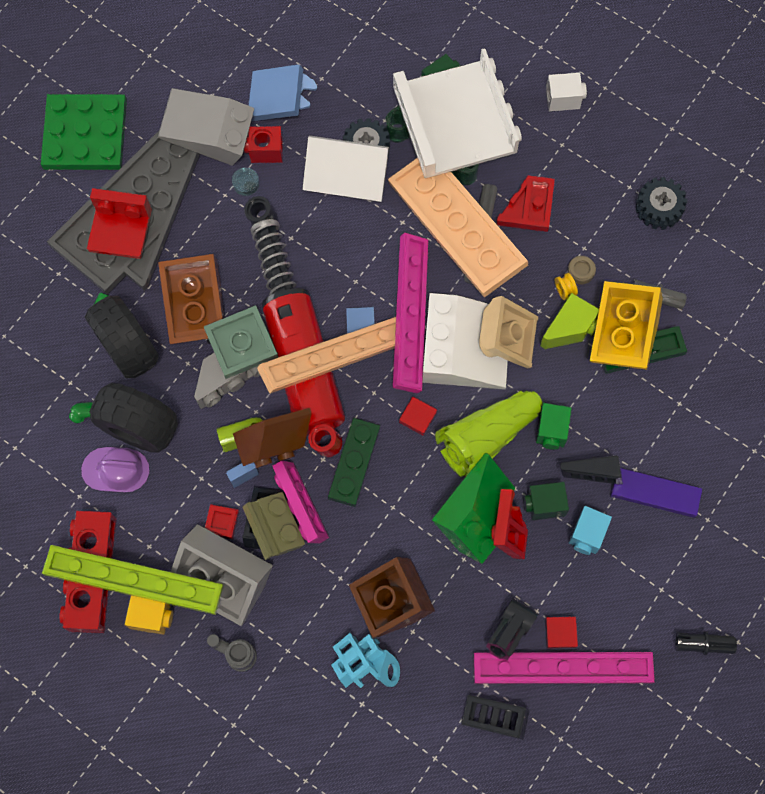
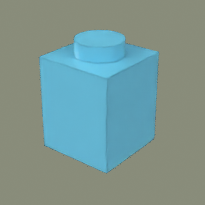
M584 506L569 544L574 545V549L582 554H596L601 547L612 517Z

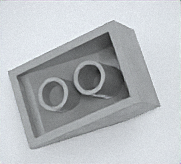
M172 88L158 138L233 166L242 156L254 108L230 98Z

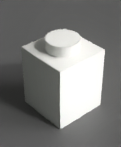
M580 73L548 76L546 94L549 111L580 109L582 99H586L587 95L586 83H581Z

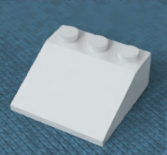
M430 293L422 383L506 389L508 360L499 356L487 357L479 346L483 312L489 304L458 295Z

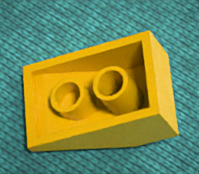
M604 282L590 362L647 370L662 307L663 297L661 288Z

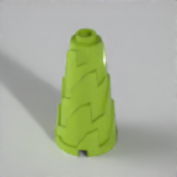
M520 391L506 400L476 411L452 425L439 429L435 434L437 445L444 442L446 448L440 451L446 462L460 477L469 474L485 453L489 454L493 459L504 446L514 439L519 431L538 417L543 404L540 396L534 391Z

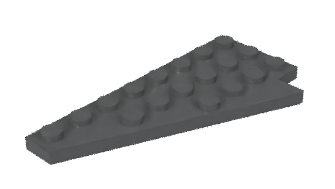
M159 131L100 188L102 190L147 196L152 212L140 259L88 251L87 245L96 211L91 199L47 241L53 250L107 295L125 276L130 278L144 291L147 289L200 155L197 152L159 139Z

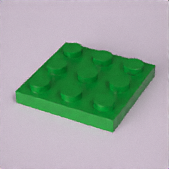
M47 94L41 154L43 170H120L123 160L126 96L122 94Z

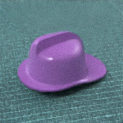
M98 448L89 453L81 467L85 483L92 489L99 491L133 492L141 488L149 476V464L145 456L139 451L130 448Z

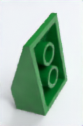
M487 453L481 457L432 519L460 553L481 564L484 563L496 547L493 545L492 528L497 522L501 489L515 491L513 484Z

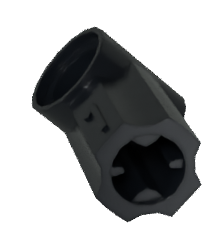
M513 598L500 619V625L486 645L491 654L499 659L508 660L518 646L522 636H526L539 614Z

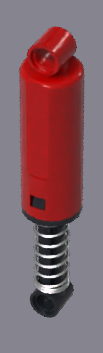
M261 196L253 197L246 203L244 213L252 224L250 230L253 240L256 241L255 248L260 251L258 259L262 261L260 266L265 271L263 277L268 281L266 284L267 289L271 291L269 297L264 299L261 305L271 341L279 358L322 343L323 339L309 291L302 288H294L297 284L291 281L294 273L289 272L288 268L291 266V263L285 260L288 253L282 250L285 244L280 242L282 234L277 232L280 228V224L277 221V213L266 198ZM266 210L263 216L257 217L260 211ZM332 371L285 388L291 413L307 408L311 410L307 432L310 446L324 457H333L338 454L343 444L342 438L335 428L345 421V415ZM331 435L330 443L327 446L321 447L320 441L322 437Z

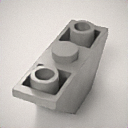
M213 353L203 359L194 398L200 409L206 406L212 407L221 400V396L229 391L235 392L244 386L245 381L253 376L259 377L261 375L257 367L225 379L216 355Z

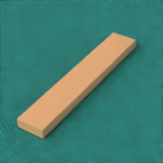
M396 317L262 363L257 369L269 393H273L395 348Z

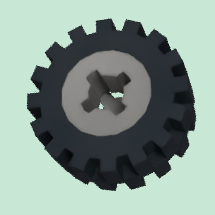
M361 118L357 120V124L352 122L350 129H345L344 141L364 142V144L389 147V156L390 135L383 124L380 126L378 120L371 122V118H366V121L363 122Z
M661 177L660 181L654 178L651 180V183L648 181L642 187L636 201V213H639L638 218L640 221L645 220L644 224L646 226L652 224V229L657 230L658 226H661V230H665L667 226L671 228L681 219L686 209L687 198H685V190L681 191L682 186L679 183L677 185L673 184L675 180L670 179L668 182L666 177Z

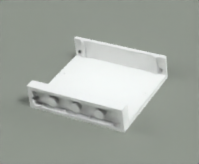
M481 49V57L478 62L407 81L404 71L393 73V88L424 178L517 153L519 141H522L519 127L514 126L512 122L513 112L510 103H505L502 81H497L494 60L488 57L486 49Z

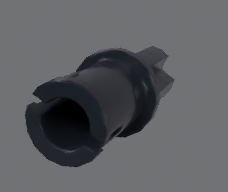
M704 631L703 634L677 632L675 645H677L676 651L702 652L703 655H707L708 652L734 654L737 650V639L734 636L708 635L707 631Z

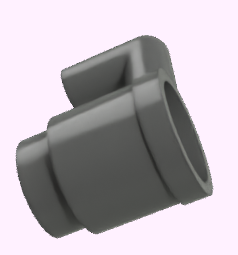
M214 634L207 638L208 645L225 654L227 662L234 670L245 672L255 665L257 653L249 642L238 639L228 643Z

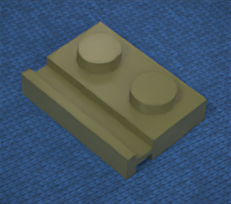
M283 492L258 499L255 502H248L243 506V510L265 560L299 549L305 545Z

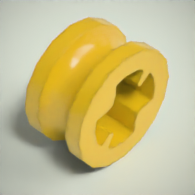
M570 273L564 274L563 278H555L556 289L563 300H567L571 293L578 295L577 285Z

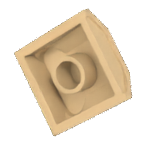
M503 296L493 298L483 312L479 340L482 352L487 357L499 356L522 367L532 368L531 362L538 316Z

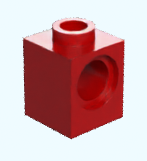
M281 126L249 127V137L246 138L244 152L249 153L251 163H282L283 137ZM261 143H268L265 147L258 146Z

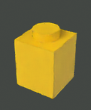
M131 596L125 626L133 630L164 635L165 629L171 626L173 610H170L169 604Z

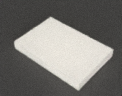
M309 136L303 190L381 202L389 147Z

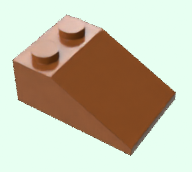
M214 254L158 262L170 345L208 339L204 326L224 319L217 258Z

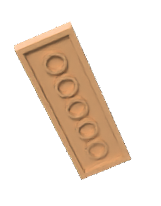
M416 158L388 179L391 187L484 298L528 266L527 259L451 171L424 178L419 160Z

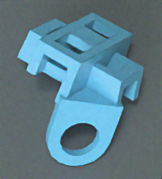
M349 633L333 646L339 659L331 664L345 688L353 682L361 688L364 686L361 679L369 672L385 686L393 687L398 683L400 677L399 662L387 650L379 648L377 645L380 643L379 640L372 638L370 634L359 642L356 637ZM351 643L352 646L344 652L343 648ZM360 659L362 662L353 668L352 665ZM390 664L393 666V677L391 680L388 678V667Z

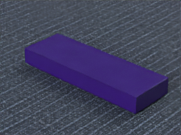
M621 468L623 484H613L611 497L693 518L697 516L702 488Z

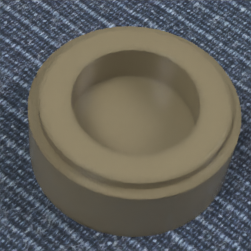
M577 256L570 261L567 273L572 275L576 284L583 285L593 279L596 267L590 258Z

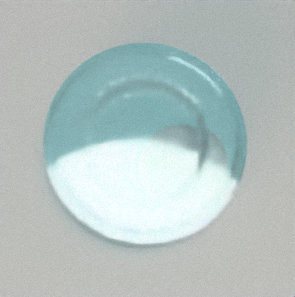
M251 168L238 169L232 176L233 188L240 195H252L259 188L257 173Z

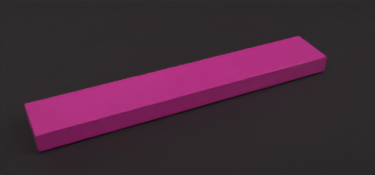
M404 233L400 236L393 388L419 393L422 391L428 239Z
M653 652L513 653L508 660L499 659L491 653H474V684L654 683Z

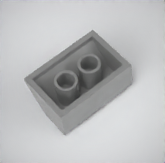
M197 524L181 540L171 573L222 584L223 590L216 613L242 626L263 591L273 565Z

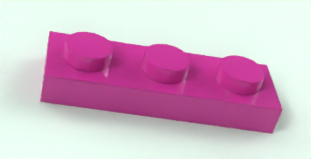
M280 461L272 467L276 473L274 476L275 481L286 494L291 513L296 516L300 524L298 529L302 537L308 543H321L327 540L329 536L294 463Z

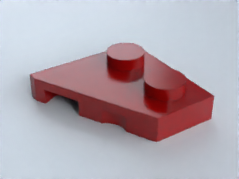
M528 175L519 191L509 201L506 209L498 216L497 225L548 232L555 179Z
M501 489L497 522L492 528L493 545L514 559H525L528 529L523 521L520 507L512 506L515 496L514 491L511 489Z

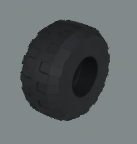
M107 296L88 309L85 315L86 321L126 379H135L156 365L159 358L157 351L119 296Z
M110 383L101 388L89 411L91 422L96 427L126 444L152 453H159L168 447L178 426L176 413L170 407L144 392L119 383Z

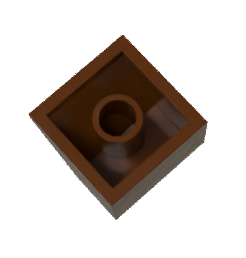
M310 408L266 419L234 432L233 436L242 465L246 466L254 463L255 468L271 464V458L277 457L278 461L295 457L293 451L305 446L311 418Z
M395 557L349 584L372 638H377L412 625L435 612L420 577L409 558Z

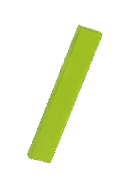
M54 545L50 546L42 574L45 576L216 615L223 590V585Z

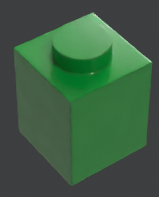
M543 403L539 417L536 443L542 444L544 448L553 450L564 447L568 438L572 407Z

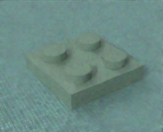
M256 306L204 326L225 379L278 358Z

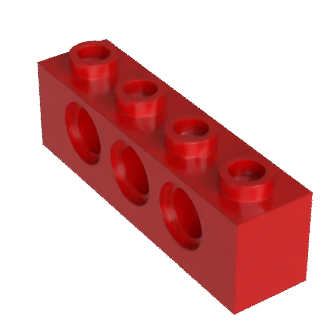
M76 511V517L70 523V535L73 537L72 548L68 549L112 559L117 518L111 512ZM90 537H96V545L91 549H85L86 540ZM64 580L63 593L66 594L65 606H62L60 609V623L63 624V628L69 632L104 633L109 590ZM84 594H89V604L84 608H79V598Z

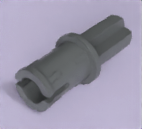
M636 279L633 282V285L661 288L662 304L679 309H683L687 296L684 293L662 288V284L657 286Z

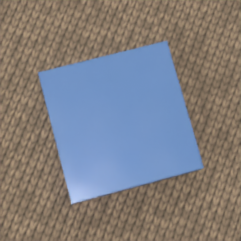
M300 64L253 71L249 106L254 108L251 121L299 115L303 68Z

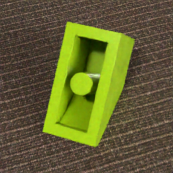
M571 293L543 336L540 346L548 349L582 342L587 334L593 335L595 333L599 309Z

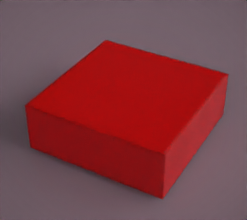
M412 397L399 419V423L424 436L437 414V409Z
M210 504L205 529L220 537L233 539L239 510Z
M546 617L547 648L578 647L576 617Z

